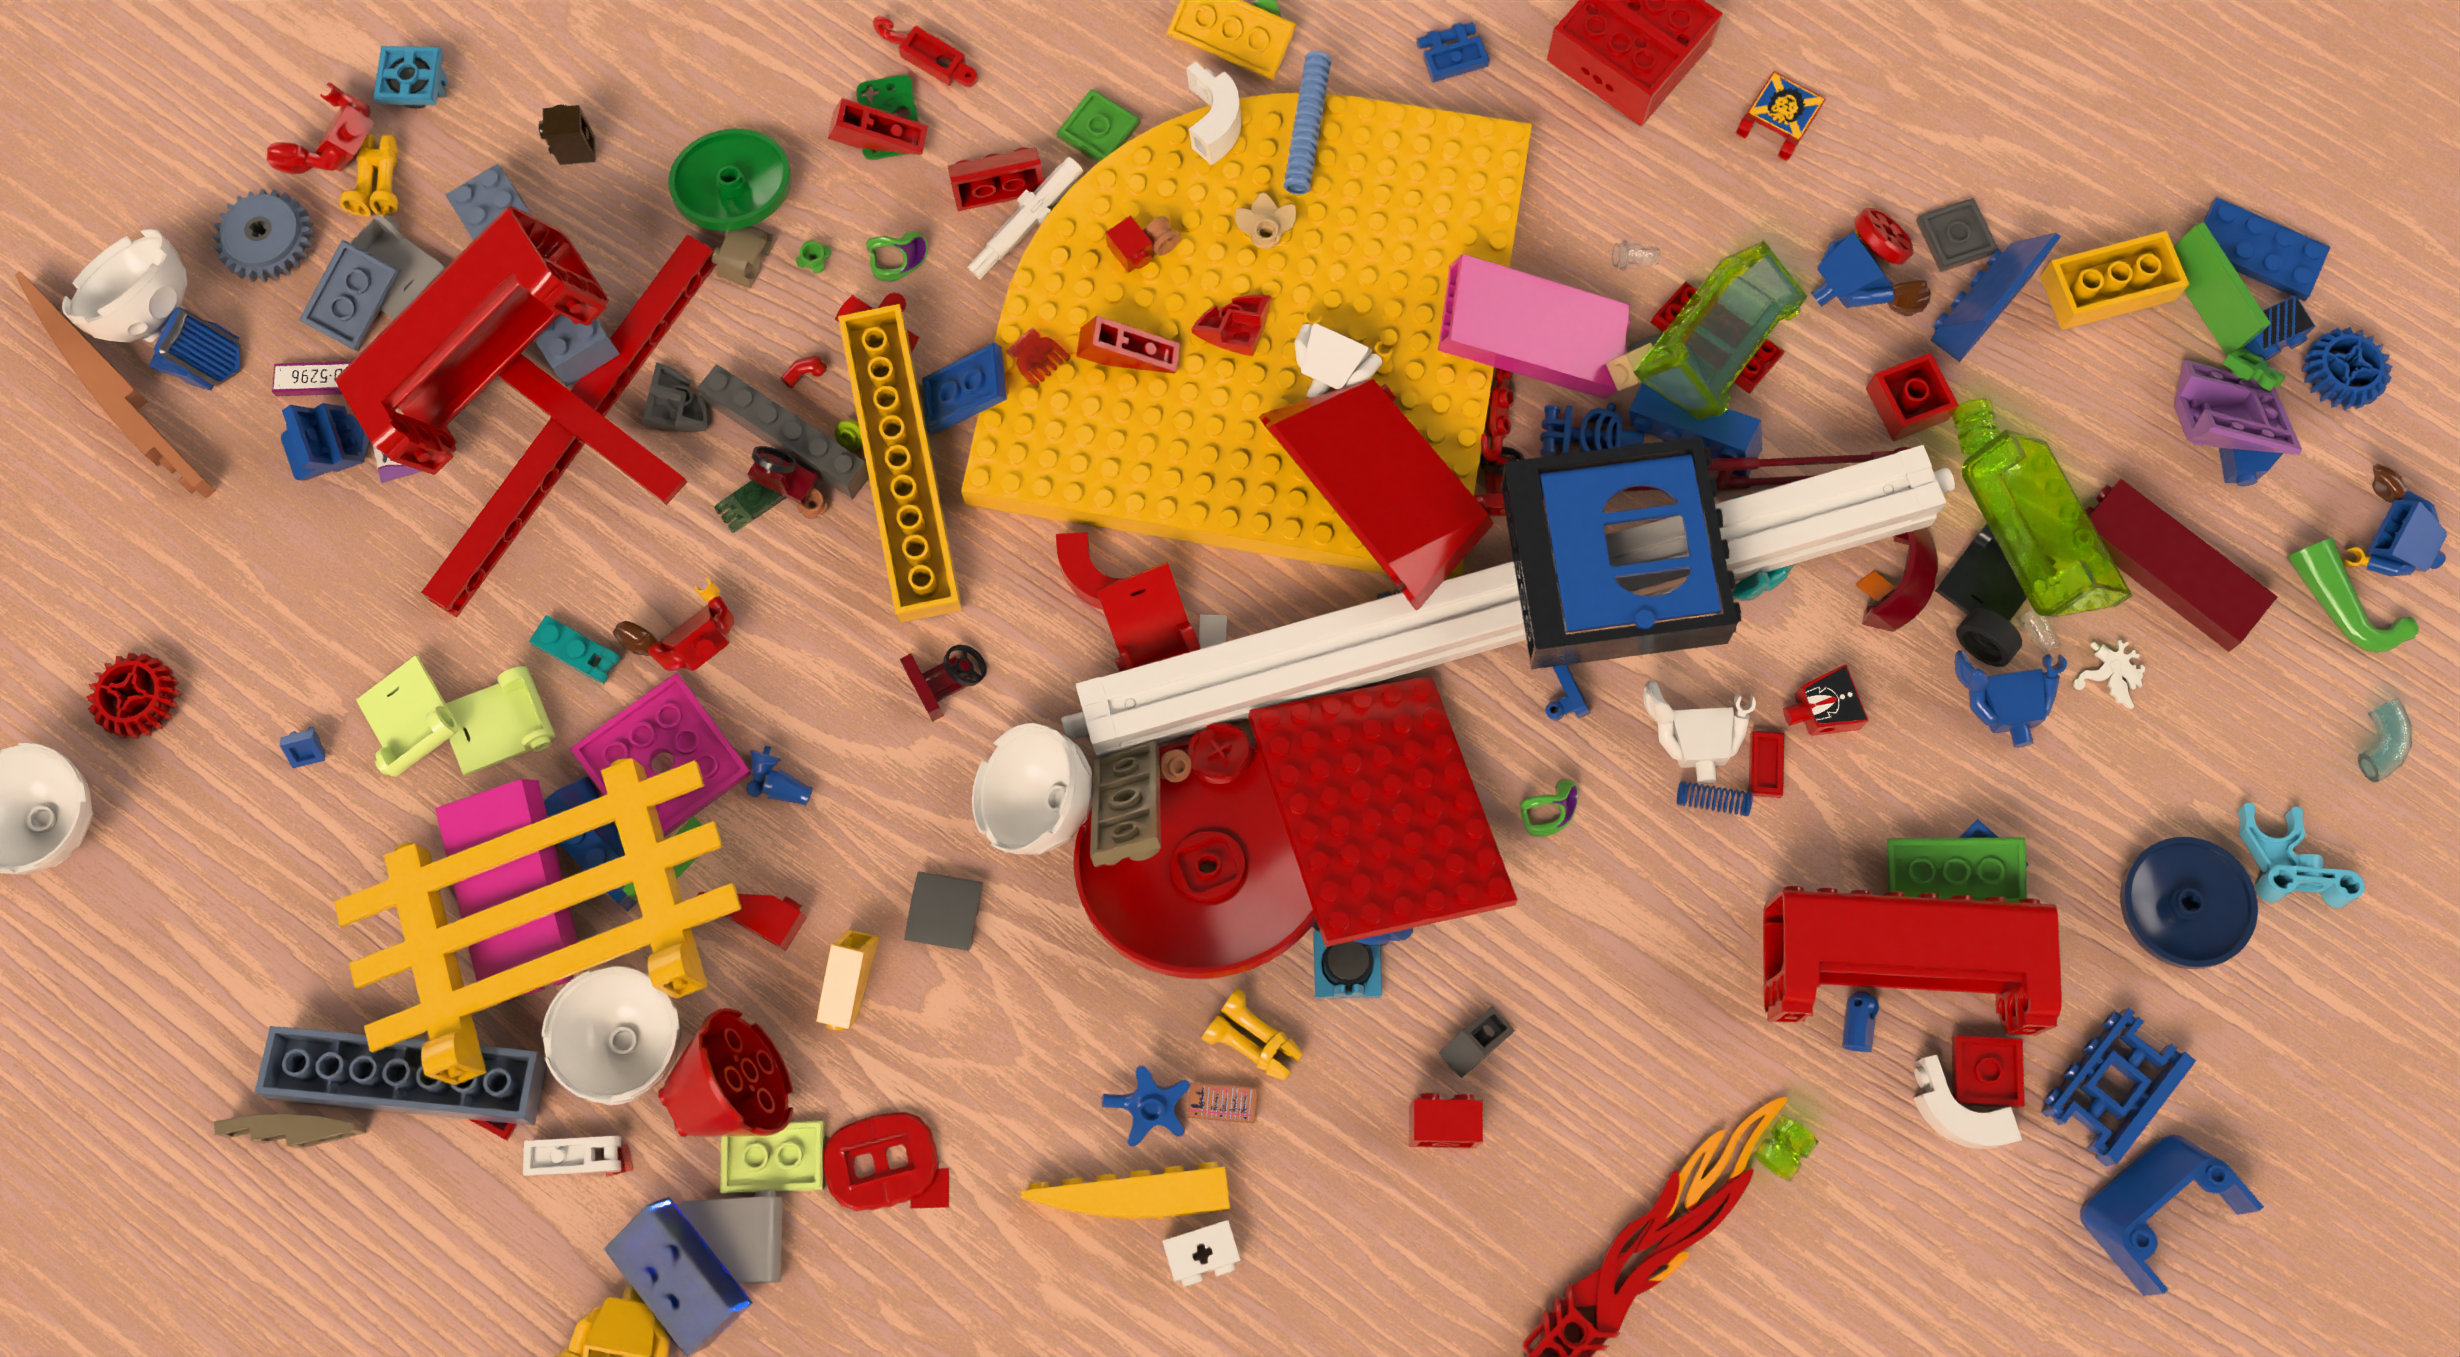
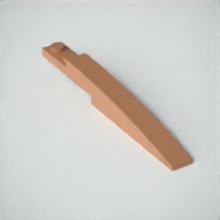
M17 272L15 276L57 348L84 386L120 430L156 466L162 464L172 474L177 470L182 475L178 481L191 494L198 491L207 499L216 490L139 411L148 401L22 272Z

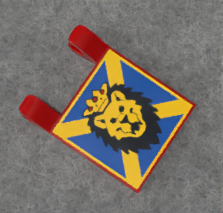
M1773 71L1752 106L1742 118L1736 134L1745 139L1756 122L1787 138L1778 153V157L1788 161L1826 98Z

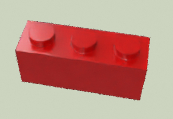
M1036 147L1018 148L1013 152L1000 155L989 154L984 158L972 161L960 160L953 165L947 166L958 212L1016 200L1025 190L1034 192L1044 182L1041 161Z

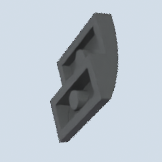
M918 871L904 940L969 951L972 945L975 919L979 911L983 882Z

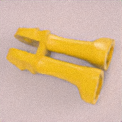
M367 134L356 157L358 172L355 190L343 191L339 199V205L343 210L364 217L371 216L372 210L376 215L379 214L382 217L386 214L391 216L398 211V198L392 191L393 169L397 167L396 156L398 153L396 140L393 135L383 134L380 141V149H376L374 135ZM378 170L377 188L372 193L373 172Z
M1237 987L1220 1013L1265 1042L1264 1048H1261L1239 1033L1220 1015L1215 1017L1201 1039L1211 1045L1219 1042L1229 1045L1256 1064V1068L1265 1070L1266 1075L1286 1080L1291 1072L1279 1061L1273 1059V1055L1279 1049L1284 1055L1299 1062L1303 1052L1292 1038L1286 1037L1283 1031L1275 1030L1256 1017L1246 1006V994Z

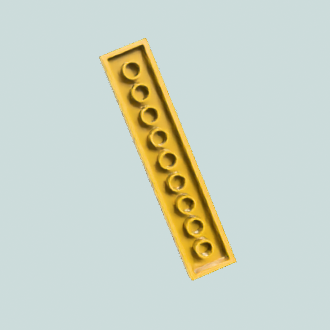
M900 304L838 316L895 615L900 623L961 611L962 605L905 318Z

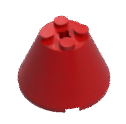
M722 1008L704 1019L665 1080L664 1087L658 1091L659 1100L667 1107L670 1116L674 1120L675 1130L682 1137L688 1135L695 1137L772 1136L785 1129L792 1118L794 1108H788V1095L793 1092L786 1065L767 1033L756 1022L750 1025L740 1018L742 1012L738 1010Z

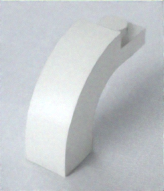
M1195 61L1186 68L1189 89L1211 107V110L1203 119L1189 128L1191 146L1210 165H1213L1232 149L1239 137L1242 125L1239 95L1236 85L1225 71L1215 77L1211 70L1204 69Z
M1937 1055L1925 1057L1915 1062L1917 1066L1914 1070L1915 1078L1921 1088L1924 1087L1925 1094L1913 1099L1926 1122L1941 1136L1956 1144L1976 1149L1995 1148L2022 1140L2011 1107L1989 1113L1970 1111L1961 1106L1950 1093Z

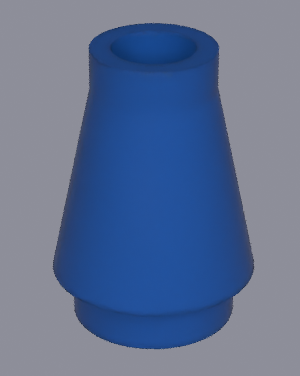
M771 769L763 785L762 793L769 795L768 799L798 803L806 806L813 788L800 782L782 769H779V771Z

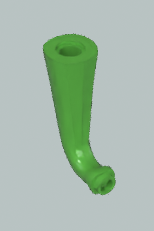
M2333 537L2286 557L2333 623L2355 646L2370 652H2387L2396 648L2402 642L2415 638L2416 634H2418V625L2412 617L2396 619L2387 630L2377 629L2370 623L2346 573Z

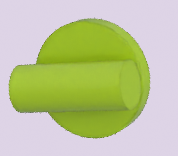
M841 420L835 429V438L838 444L850 451L859 449L863 445L859 424L852 420Z

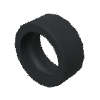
M1974 608L1956 629V636L1967 652L1985 664L1995 667L2006 666L2022 647V637L2013 624L2003 616L1988 609Z

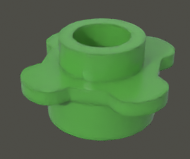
M806 241L800 248V256L796 258V264L800 268L807 267L812 269L814 273H821L825 269L824 263L826 258L831 256V250L828 246L822 247L818 242ZM816 255V258L811 259V256Z

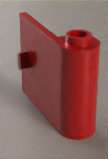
M1168 562L1095 589L1120 656L1115 658L1119 672L1201 649L1196 633L1188 621Z

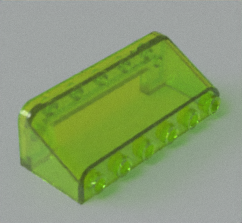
M2006 429L1965 460L1962 466V477L2032 608L2038 615L2055 618L2111 608L2120 605L2133 596L2046 441Z

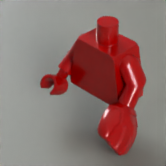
M327 83V86L331 88V92L326 96L320 94V96L332 106H340L314 152H310L306 148L294 143L275 142L267 149V162L272 168L293 175L305 173L312 168L328 171L337 170L340 172L354 158L374 124V121L369 118L370 107L364 101L347 93L345 94L334 84Z

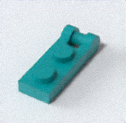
M547 615L529 640L531 645L603 685L609 678L607 674L613 665L617 666L621 660V657L615 652L604 648ZM597 656L601 658L596 667L591 666Z

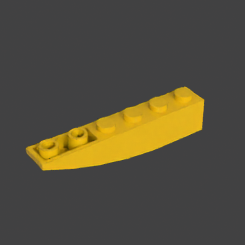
M1218 1162L1197 1164L1198 1170L1184 1171V1166L1164 1168V1174L1151 1175L1150 1170L1130 1172V1178L1117 1179L1116 1174H1104L1096 1176L1097 1182L1083 1183V1178H1070L1062 1180L1063 1186L1049 1187V1182H1036L1028 1184L1029 1190L1021 1191V1198L1026 1201L1058 1210L1097 1217L1163 1219L1230 1211L1225 1167H1218Z

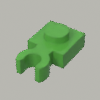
M2246 348L2229 353L2223 363L2232 370L2236 377L2248 381L2254 379L2262 388L2271 391L2274 386L2280 387L2285 379L2282 373L2268 368L2270 365L2268 362Z

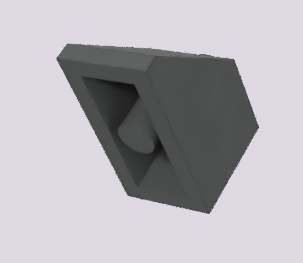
M1492 1006L1464 1028L1439 1054L1445 1059L1447 1065L1463 1078L1515 1030Z

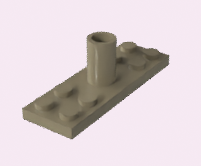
M1156 740L1094 758L1090 856L1094 867L1103 864L1113 865L1127 857L1135 861H1141L1154 856L1161 848L1160 752Z

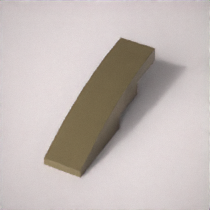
M249 1115L214 1121L215 1135L233 1138L250 1134L251 1141L263 1144L286 1139V1146L297 1149L366 1133L365 1126L310 1115Z

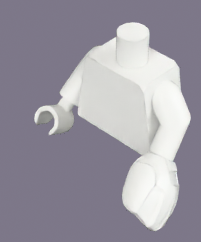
M1648 681L1645 684L1643 694L1644 706L1648 714L1657 721L1659 743L1670 757L1677 760L1681 768L1696 767L1698 784L1716 782L1715 766H1723L1729 761L1730 757L1735 756L1746 737L1750 718L1747 713L1752 712L1756 706V701L1752 694L1750 695V702L1745 706L1740 705L1741 694L1735 695L1734 703L1738 709L1736 712H1734L1733 707L1672 710L1670 705L1664 700L1658 683L1655 681Z

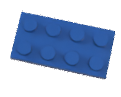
M2216 197L2211 203L2203 222L2235 270L2293 297L2297 296L2302 301H2306L2311 295L2330 246Z

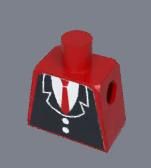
M1847 664L1802 685L1795 693L1797 704L1783 708L1787 724L1791 726L1804 722L1811 736L1856 731L1869 721Z

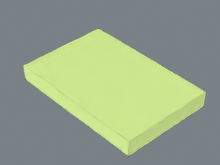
M789 1122L785 1129L772 1136L721 1137L720 1193H755V1191L774 1190L776 1192L824 1190L823 1154L825 1122Z

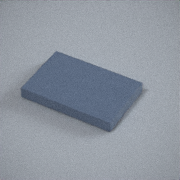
M342 239L299 321L358 351L401 270Z

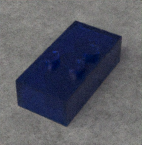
M670 1197L648 1204L604 1248L607 1255L686 1357L709 1347L753 1304Z

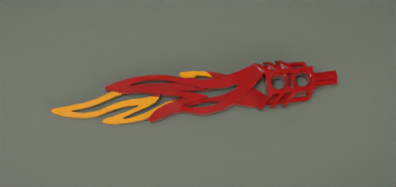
M1781 1097L1767 1103L1742 1121L1731 1134L1716 1164L1702 1179L1704 1170L1722 1140L1725 1130H1720L1705 1140L1691 1155L1679 1173L1678 1171L1672 1172L1665 1181L1652 1208L1644 1216L1631 1222L1617 1234L1606 1251L1599 1269L1572 1286L1569 1283L1564 1289L1562 1300L1560 1301L1559 1296L1554 1299L1550 1313H1548L1547 1308L1542 1312L1540 1323L1523 1341V1350L1527 1353L1524 1357H1541L1542 1351L1546 1348L1554 1351L1556 1357H1592L1597 1351H1605L1609 1345L1603 1344L1608 1338L1618 1337L1622 1322L1636 1295L1653 1288L1678 1269L1689 1256V1252H1680L1712 1232L1737 1204L1754 1173L1753 1169L1744 1172L1749 1156L1762 1133L1787 1103V1097ZM1763 1116L1745 1142L1728 1180L1711 1197L1695 1207L1701 1195L1713 1184L1725 1168L1733 1153L1736 1142L1752 1122ZM1703 1153L1701 1162L1685 1196V1210L1687 1214L1664 1227L1677 1206L1689 1173ZM1723 1203L1717 1214L1702 1229L1686 1238ZM1646 1223L1632 1245L1619 1255L1629 1238ZM1663 1239L1632 1270L1614 1294L1617 1278L1633 1253L1649 1248ZM1661 1265L1668 1266L1663 1272L1648 1280ZM1594 1305V1326L1575 1307ZM1568 1323L1576 1325L1580 1331V1338L1576 1343H1571L1565 1338L1564 1328ZM1540 1334V1340L1531 1349L1529 1345Z

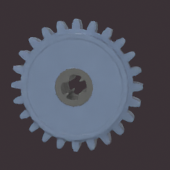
M261 189L259 195H254L250 191L248 192V197L243 199L239 196L237 197V203L234 205L228 204L229 210L227 213H220L219 216L223 220L221 223H215L214 225L220 232L213 234V239L217 242L214 245V249L219 253L218 258L230 272H235L241 279L247 276L251 282H255L257 277H259L263 283H266L268 277L273 276L275 280H279V274L285 273L290 275L292 267L299 268V260L301 258H308V255L305 253L306 248L313 247L312 243L308 240L315 237V234L310 229L314 225L308 217L309 214L296 199L292 200L287 193L281 196L277 190L273 189L271 194L268 195L264 189Z

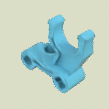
M2245 803L2238 809L2237 813L2240 820L2239 835L2263 872V875L2258 878L2255 884L2256 893L2262 900L2269 903H2277L2293 891L2321 893L2322 899L2330 907L2343 908L2363 894L2365 884L2357 873L2349 870L2324 868L2322 856L2316 854L2296 855L2293 852V848L2300 844L2306 834L2303 826L2302 808L2293 807L2285 814L2288 831L2284 838L2268 837L2259 830L2254 819L2256 809L2254 804Z

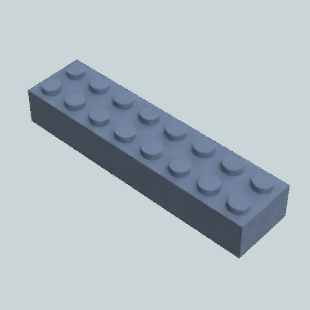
M498 163L446 194L473 241L509 205L533 216ZM560 315L535 339L551 368L566 387L620 355L598 318L589 326H585L581 323L576 325L570 318Z
M270 1026L255 1093L274 1101L535 1126L547 1063L545 1061L546 1057L537 1051L480 1046L486 1073L453 1085L425 1076L421 1059L422 1046L427 1042L424 1040L406 1039L376 1052H370L366 1035Z

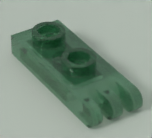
M751 480L716 504L714 509L718 514L724 513L721 519L725 524L731 522L728 528L732 533H735L787 497Z

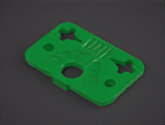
M899 75L862 82L857 86V102L859 104L893 115L898 109L906 108L910 111L908 119L918 122L917 107L914 104L913 85L908 76ZM869 87H872L874 91H878V94L873 96L872 106H870L867 96H862ZM862 149L864 157L868 160L907 154L880 150L878 153H873L871 149Z

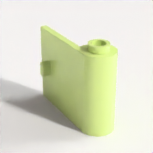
M419 656L412 657L356 699L382 745V748L375 753L377 759L375 764L379 771L386 776L398 777L459 731L456 720Z
M519 666L506 670L498 676V684L446 703L459 727V731L450 737L449 740L463 776L531 750L538 752L551 746V741L556 736L528 667Z

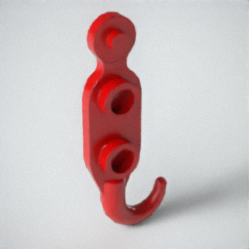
M1497 368L1495 372V378L1498 380L1497 385L1493 391H1490L1489 396L1491 413L1490 418L1486 420V430L1491 437L1490 448L1487 434L1483 433L1481 435L1482 453L1489 462L1498 460L1502 452L1503 439L1511 430L1508 416L1509 407L1513 406L1514 399L1508 385L1513 377V373Z

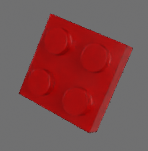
M1962 1035L1952 1037L1953 1097L1960 1105L2025 1107L2023 1039Z

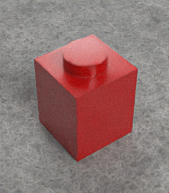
M1131 215L1105 232L1107 247L1128 273L1136 268L1141 269L1151 261L1153 257V243Z

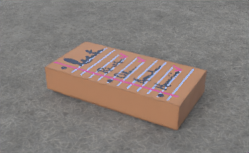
M1190 1083L1187 1118L1254 1123L1257 1088Z

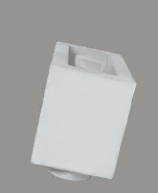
M1228 1220L1162 1241L1174 1282L1182 1281L1183 1287L1203 1281L1202 1274L1215 1271L1216 1276L1236 1270L1234 1264L1240 1262ZM1204 1245L1205 1250L1211 1249L1213 1255L1208 1256L1207 1264L1201 1265L1200 1260L1194 1261L1193 1255L1197 1254V1247Z

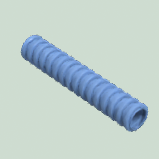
M1312 51L1305 55L1304 71L1302 72L1301 88L1299 89L1300 96L1298 97L1297 113L1295 114L1294 130L1292 131L1293 138L1289 148L1290 155L1288 156L1287 172L1285 173L1283 187L1286 191L1296 195L1306 194L1311 188V175L1313 174V166L1315 164L1314 158L1316 157L1317 141L1319 140L1320 124L1322 122L1321 116L1323 115L1324 99L1329 79L1328 74L1330 73L1332 60L1329 55L1320 51Z

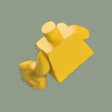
M631 1285L625 1288L622 1299L608 1297L605 1299L602 1307L593 1308L578 1321L568 1348L562 1350L555 1357H668L670 1340L663 1321L655 1317V1307L651 1304L643 1303L645 1290Z

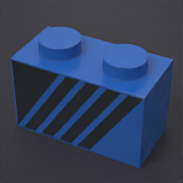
M2294 296L2262 310L2271 325L2244 348L2266 361L2278 355L2281 349L2286 346L2293 349L2308 340L2306 335L2316 326L2297 296Z

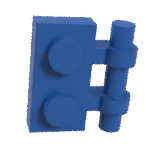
M1461 22L1456 23L1450 29L1440 32L1432 30L1427 32L1426 36L1416 38L1419 50L1428 47L1431 49L1424 51L1423 60L1432 83L1489 66L1490 60L1480 36L1468 39L1469 35L1476 33L1473 22L1464 25ZM1455 40V43L1448 44L1445 46H1443L1442 44L1448 41Z

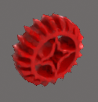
M128 653L126 659L122 656H116L115 665L104 663L106 668L104 673L95 672L99 680L97 683L88 684L90 689L94 691L93 694L86 696L88 701L92 703L88 710L95 716L93 719L95 723L103 726L104 730L110 734L113 733L125 739L127 736L139 739L141 733L146 736H152L153 726L157 729H163L161 721L164 718L172 719V715L168 713L170 708H179L177 703L172 700L181 695L179 690L174 688L179 682L177 678L172 676V669L166 665L164 666L163 662L158 658H152L148 654L143 653L140 656L135 653ZM150 677H152L153 682H154V694H153V695L150 693V686H151V683H149ZM114 697L117 698V706H116V709H118L117 715H116V713H115V711H114V706H113Z

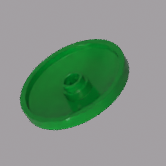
M725 129L704 135L684 148L671 167L668 185L673 202L685 219L702 228L731 231L750 227L765 220L782 205L790 190L791 169L785 152L770 137L748 129Z

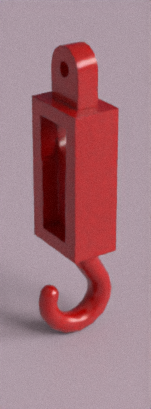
M876 16L873 19V26L882 38L900 45L899 53L901 58L948 86L953 81L965 87H972L976 84L977 73L966 64L965 54L916 25L909 34H902L890 30L894 27V23L888 18ZM940 57H944L952 62L947 69L936 63Z

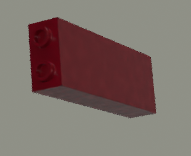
M2122 479L2113 487L2107 484L2095 497L2099 502L2094 509L2088 506L2077 519V522L2081 525L2074 532V535L2228 652L2242 643L2278 598V596Z

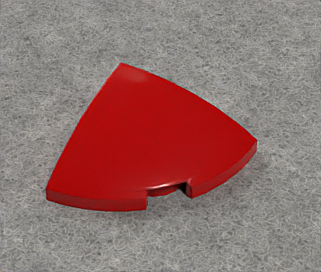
M1247 295L1232 299V304L1223 306L1219 311L1218 306H1214L1195 322L1191 329L1192 334L1220 348L1253 356L1264 330L1271 304V296Z

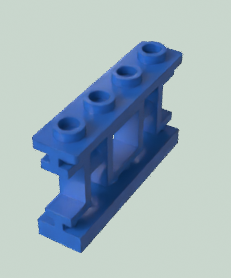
M2130 1008L2120 1012L2114 1010L2105 1019L2102 1026L2106 1029L2099 1037L2095 1035L2087 1042L2083 1048V1051L2086 1053L2080 1062L2074 1061L2063 1074L2066 1080L2060 1088L2055 1086L2050 1090L2043 1100L2047 1105L2041 1111L2046 1117L2051 1116L2058 1125L2065 1124L2073 1116L2092 1131L2096 1136L2087 1146V1149L2097 1154L2095 1158L2106 1167L2120 1162L2196 1062L2187 1052L2179 1053L2176 1050L2177 1047L2173 1044L2164 1046L2160 1053H2157L2137 1037L2135 1033L2144 1021L2139 1017H2134L2133 1014L2135 1012ZM2126 1026L2118 1038L2133 1049L2129 1056L2124 1059L2112 1050L2106 1052L2101 1058L2122 1028ZM2144 1059L2155 1068L2162 1067L2169 1061L2150 1086L2149 1084L2152 1081L2137 1069ZM2110 1065L2135 1084L2120 1105L2095 1085ZM2086 1076L2087 1078L2079 1088L2094 1100L2087 1110H2084L2075 1101L2067 1103L2062 1109L2061 1107ZM2104 1110H2107L2117 1119L2125 1117L2130 1111L2114 1133L2098 1121Z

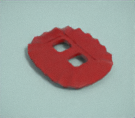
M907 1112L885 1113L850 1123L838 1129L830 1137L823 1154L824 1176L829 1193L842 1207L854 1211L892 1207L922 1195L934 1182L939 1165L931 1129L919 1116ZM904 1145L908 1164L904 1167L891 1169L886 1155L887 1149ZM869 1153L873 1157L875 1172L872 1175L858 1178L855 1173L853 1160L856 1156Z

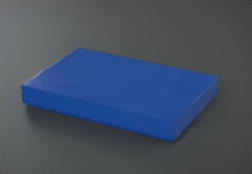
M994 342L922 378L926 429L929 433L934 435L1007 400L1002 347Z

